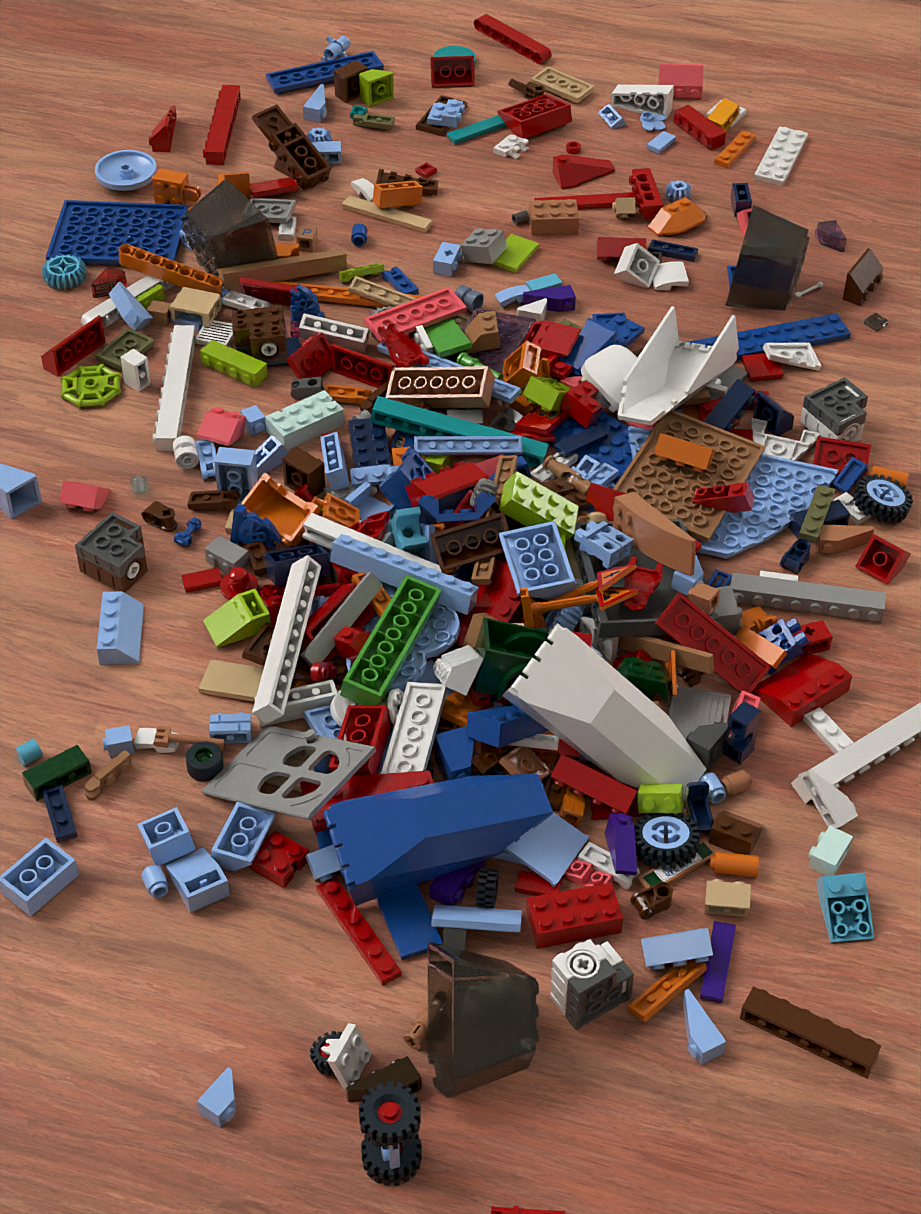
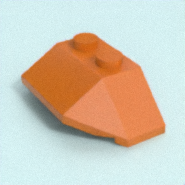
M684 197L662 207L649 224L648 229L658 237L663 236V234H681L704 223L706 212Z

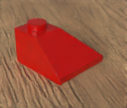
M345 626L333 638L338 656L355 661L372 632L361 628Z

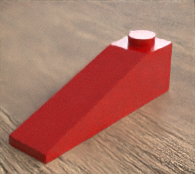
M172 105L153 129L151 137L149 136V146H152V152L171 151L177 120L175 105Z
M559 155L553 157L552 172L560 188L567 189L578 187L584 181L590 182L596 176L603 177L613 173L615 168L610 160L575 155Z

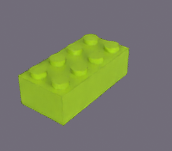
M516 471L504 483L499 511L504 512L507 516L527 527L555 521L559 535H565L566 542L574 535L579 506Z

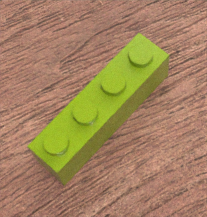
M211 340L200 350L201 364L255 388L268 377L267 363L217 341Z

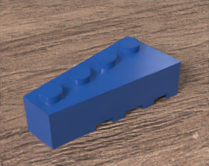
M515 705L468 712L466 736L497 748L549 731Z

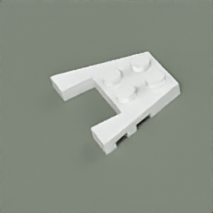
M752 418L751 421L753 442L766 446L763 454L798 461L816 443L819 436L817 432L804 430L800 441L765 434L768 421Z

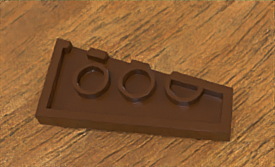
M383 169L378 171L376 184L417 181L423 186L422 194L437 195V180L423 177L415 179L412 175L408 174L400 176L397 175V172L391 171L386 173Z

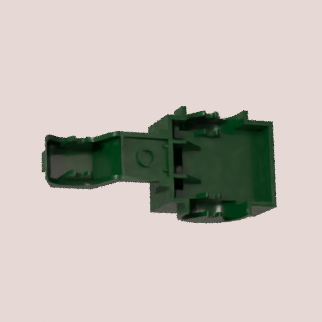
M483 617L474 649L484 659L474 678V691L495 695L498 700L502 701L507 683L513 677L518 678L519 675L527 679L528 676L522 671L530 660L534 658L538 662L541 661L535 656V653L543 642L546 641L550 645L553 644L547 639L550 631ZM625 657L617 671L651 701H653L655 692H657L668 705V690L671 679L670 675L664 672L663 666L656 661L647 662L637 657Z

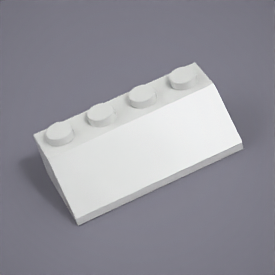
M467 645L443 654L440 659L437 658L433 666L434 674L444 686L467 695L484 658L473 647Z

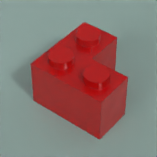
M585 380L566 392L559 408L587 428L596 422L603 406L595 400L599 390L592 383Z

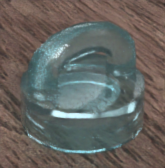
M144 475L131 477L130 486L132 492L140 494L148 490L149 482Z

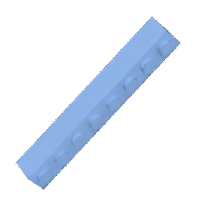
M341 534L332 544L330 561L359 573L367 574V572H372L379 581L397 588L405 575L411 576L441 589L438 604L466 615L476 605L479 587L472 585L470 582L459 580L452 575H446L436 569L428 568L418 562L410 561L400 555L392 554L382 548H377L366 542L351 538L348 535Z

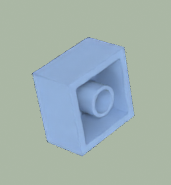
M177 807L137 824L150 856L157 866H161L196 850L190 832Z

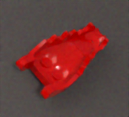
M394 323L377 328L378 334L388 348L391 360L398 368L411 367L417 364H429L430 360L424 355L419 343H416L414 338L410 339L408 333L404 334L403 331L399 332V330H396Z
M631 556L628 565H636L637 557ZM658 562L656 570L636 566V569L624 576V588H635L639 591L638 594L623 601V605L632 611L644 609L648 598L662 581L664 564Z

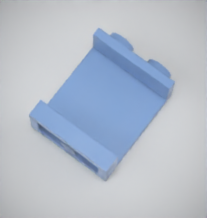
M366 481L344 500L360 509L361 520L385 511H389V519H392L397 510L393 504L389 506L370 496L371 484Z

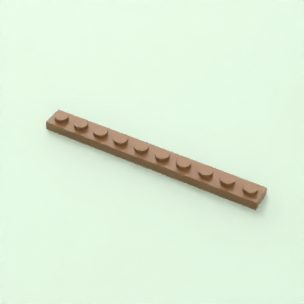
M517 455L499 456L493 482L497 484L496 497L502 496L504 483L516 472L518 465ZM490 506L487 509L486 517L498 513ZM498 554L475 561L471 578L473 585L492 584Z

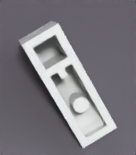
M813 770L799 774L802 783L827 827L839 828L858 816L855 806L849 798Z

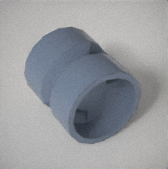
M460 285L455 291V294L467 306L468 311L477 313L481 309L484 302V295L482 293L472 290L465 285Z

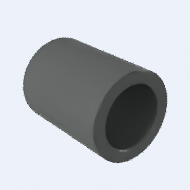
M526 210L512 214V221L515 225L529 221V214Z

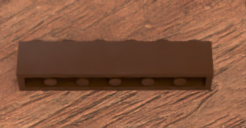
M753 986L742 1006L741 1020L868 1079L879 1056L882 1045L877 1044L874 1040L864 1038L850 1029L834 1024L829 1019L821 1018L812 1014L807 1009H801L785 999L775 997L766 990Z

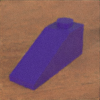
M571 285L523 292V306L546 298L547 311L564 312L575 310L576 296Z
M610 813L604 834L615 874L637 875L635 828L631 815Z

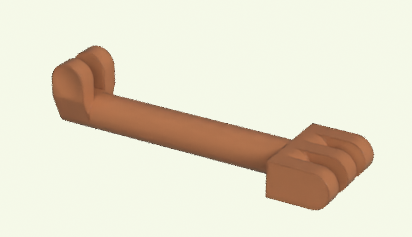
M157 726L153 745L156 747L168 748L169 741L187 744L207 741L219 746L222 755L225 747V739L172 734L171 727Z

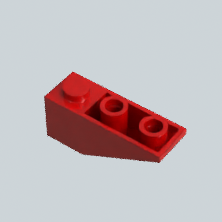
M748 482L697 488L695 489L692 502L693 504L737 513L752 511L755 497Z

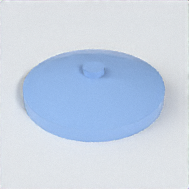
M137 150L112 152L102 157L95 165L97 181L106 188L120 191L134 190L149 184L157 172L154 158L147 153Z

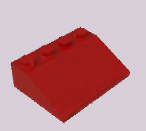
M548 94L497 111V114L513 134L523 139H529L530 136L540 135L544 131H551L558 126H566L567 123L572 122L571 105Z
M497 559L492 584L475 585L479 587L475 607L468 615L456 611L459 621L468 628L473 614L487 613L499 621L516 623L523 612L521 596L517 595L508 563Z
M807 653L758 683L752 693L760 697V700L790 727H793L803 720L805 714L819 707L823 708L847 693L850 689L852 675L836 662Z

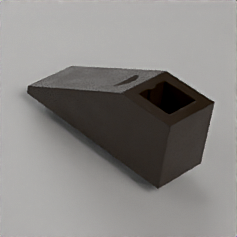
M408 1056L396 1059L389 1066L381 1070L377 1069L361 1080L353 1081L346 1087L347 1101L362 1102L363 1095L368 1096V1090L371 1087L377 1090V1084L382 1083L383 1087H386L387 1082H393L395 1087H397V1083H401L404 1090L408 1086L412 1089V1094L422 1089V1077Z

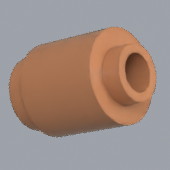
M739 770L724 776L720 782L726 790V796H733L750 789L752 779L748 772Z

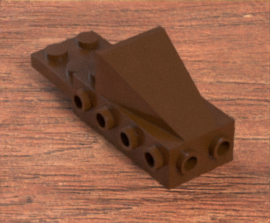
M277 104L252 116L253 122L268 139L270 150L277 156L274 165L275 170L292 177L303 190L313 188L316 184L323 183L329 179L332 167L296 123L292 124Z

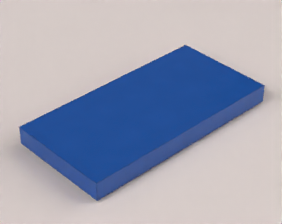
M417 884L376 898L401 961L443 948V942L437 928L431 926L432 917Z

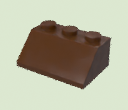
M867 248L847 273L842 300L861 306L864 301L868 300L870 293L875 291L877 284H881L884 277L882 274L883 267L871 249Z

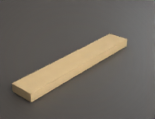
M348 196L342 203L343 209L426 233L432 225V220L390 207L380 209L373 202L353 196Z

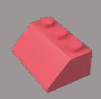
M660 63L658 85H674L673 98L701 99L704 65Z

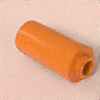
M874 465L872 469L869 468L867 475L873 476V474H877L878 477L885 475V479L891 477L892 482L897 480L899 481L898 485L903 484L905 486L904 490L906 489L909 473Z
M715 852V856L710 857V868L713 869V873L757 878L759 856Z

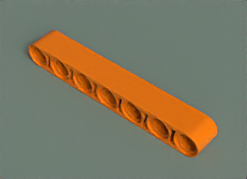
M123 244L119 247V263L122 266L180 287L217 293L222 296L223 281L217 276L128 244Z

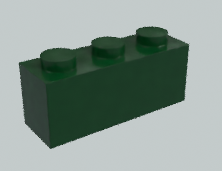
M75 745L34 767H30L22 772L26 788L34 799L38 801L43 798L42 790L60 785L64 788L92 772L89 759L80 747Z

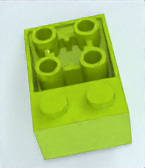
M256 589L237 594L203 620L217 648L254 636L266 622L271 623L270 613Z

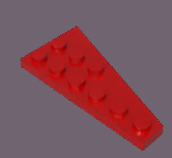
M430 771L352 776L311 818L315 834L330 829L327 827L323 814L324 810L330 809V805L345 800L432 784L434 782ZM300 782L303 796L312 793L320 786L311 782Z

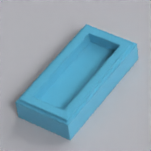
M554 273L526 281V285L530 291L562 286V281Z

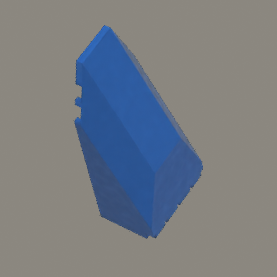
M539 774L468 776L345 800L330 805V809L324 810L323 814L327 827L330 828L329 833L334 848L343 846L336 850V854L341 868L350 866L343 869L342 873L349 893L357 906L498 856L511 843L520 840V837L532 827L534 829L553 815V811Z

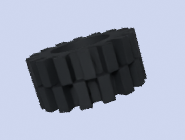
M480 868L476 906L495 907L499 869Z

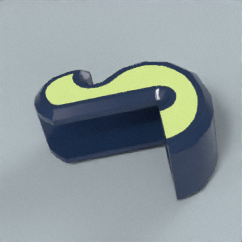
M706 781L688 783L685 789L686 811L690 817V822L694 820L696 826H698L699 834L711 833L714 823L707 797L709 795V784Z

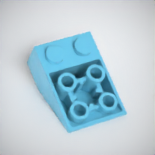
M865 873L831 875L818 878L816 882L819 902L830 942L874 939Z

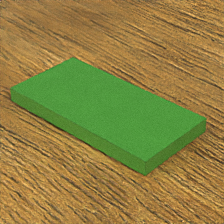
M452 318L424 327L433 349L440 358L472 348L470 340Z

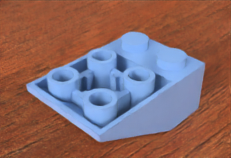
M204 847L164 864L190 913L230 896L226 876L219 864Z

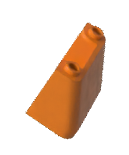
M265 472L241 502L242 505L246 506L247 512L256 513L262 519L267 517L277 528L282 538L281 541L288 547L292 545L297 546L305 539L302 538L305 533L303 523L310 516V513L322 517L323 512L316 504L305 502L286 490L280 483L274 482L272 477Z

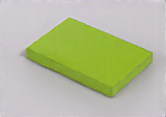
M510 234L506 239L507 248L491 265L516 273L539 248V243Z

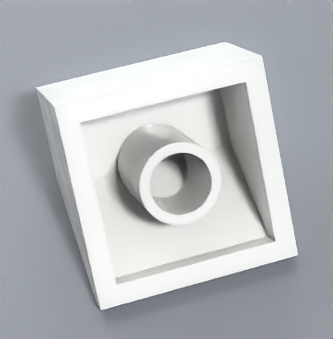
M638 243L624 248L614 274L625 283L649 288L660 260Z

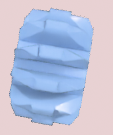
M324 127L312 128V130L308 131L307 137L311 142L332 141L331 133Z
M684 180L671 181V183L667 184L665 195L670 202L678 201L684 197L690 200L692 189L689 183L684 182Z

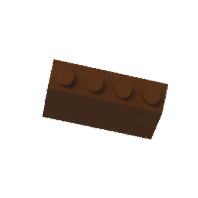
M504 512L430 534L432 547L441 572L503 553L499 533L509 531Z

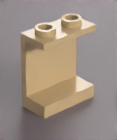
M183 287L180 293L177 294L174 302L170 304L169 310L172 320H176L182 311L201 315L203 326L210 327L222 308L221 296L217 293Z

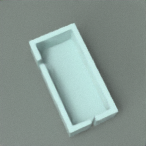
M325 390L281 409L282 412L276 411L265 416L266 433L269 436L273 435L287 450L344 425L343 408L336 401H333V398Z

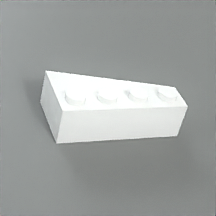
M618 84L611 95V106L641 114L643 112H651L653 115L661 114L667 118L672 111L674 85Z

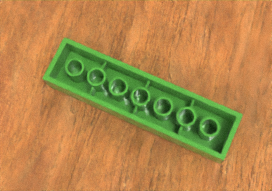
M405 575L345 676L340 696L360 705H381L437 607L441 589Z

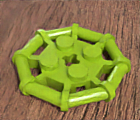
M104 364L84 367L81 365L77 366V369L61 378L62 389L60 397L63 400H68L80 409L89 406L104 407L108 401L121 394L120 380L122 376L119 372L108 369Z

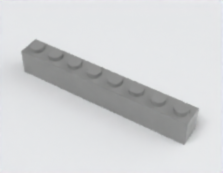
M732 572L731 586L733 593H737L738 603L882 622L886 596L884 592Z

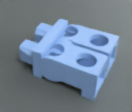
M591 521L587 524L585 531L580 528L576 530L574 540L580 543L579 550L602 560V566L607 569L631 554L634 541L633 538L608 526V523L605 521L599 524Z

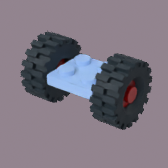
M387 1082L386 1087H383L382 1083L377 1084V1090L371 1087L368 1090V1096L364 1094L362 1103L359 1104L360 1130L362 1134L365 1133L361 1144L363 1168L367 1170V1175L370 1178L374 1176L375 1182L380 1183L381 1180H384L385 1186H389L390 1182H394V1186L400 1185V1180L402 1179L404 1183L408 1182L409 1175L414 1177L417 1174L416 1168L420 1169L422 1144L418 1134L421 1124V1106L415 1093L412 1095V1089L408 1086L404 1090L401 1083H397V1087L393 1086V1082Z

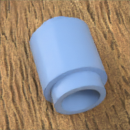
M703 774L698 782H708V801L713 804L722 802L726 797V790L716 774Z
M157 865L146 867L141 874V878L148 893L154 898L163 897L168 892L169 884L161 867Z

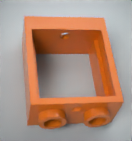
M526 340L504 360L502 381L522 389L529 382L531 376L537 375L541 347Z

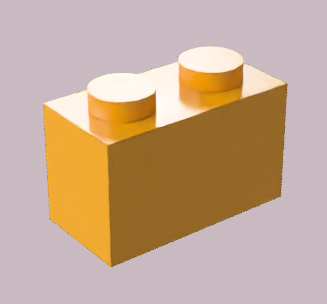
M724 98L707 118L726 132L740 115L739 104Z

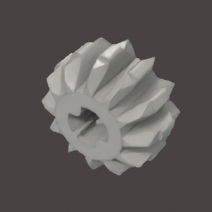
M480 479L471 495L470 505L475 508L474 498L479 497L478 494L491 493V496H495L497 484L489 479Z

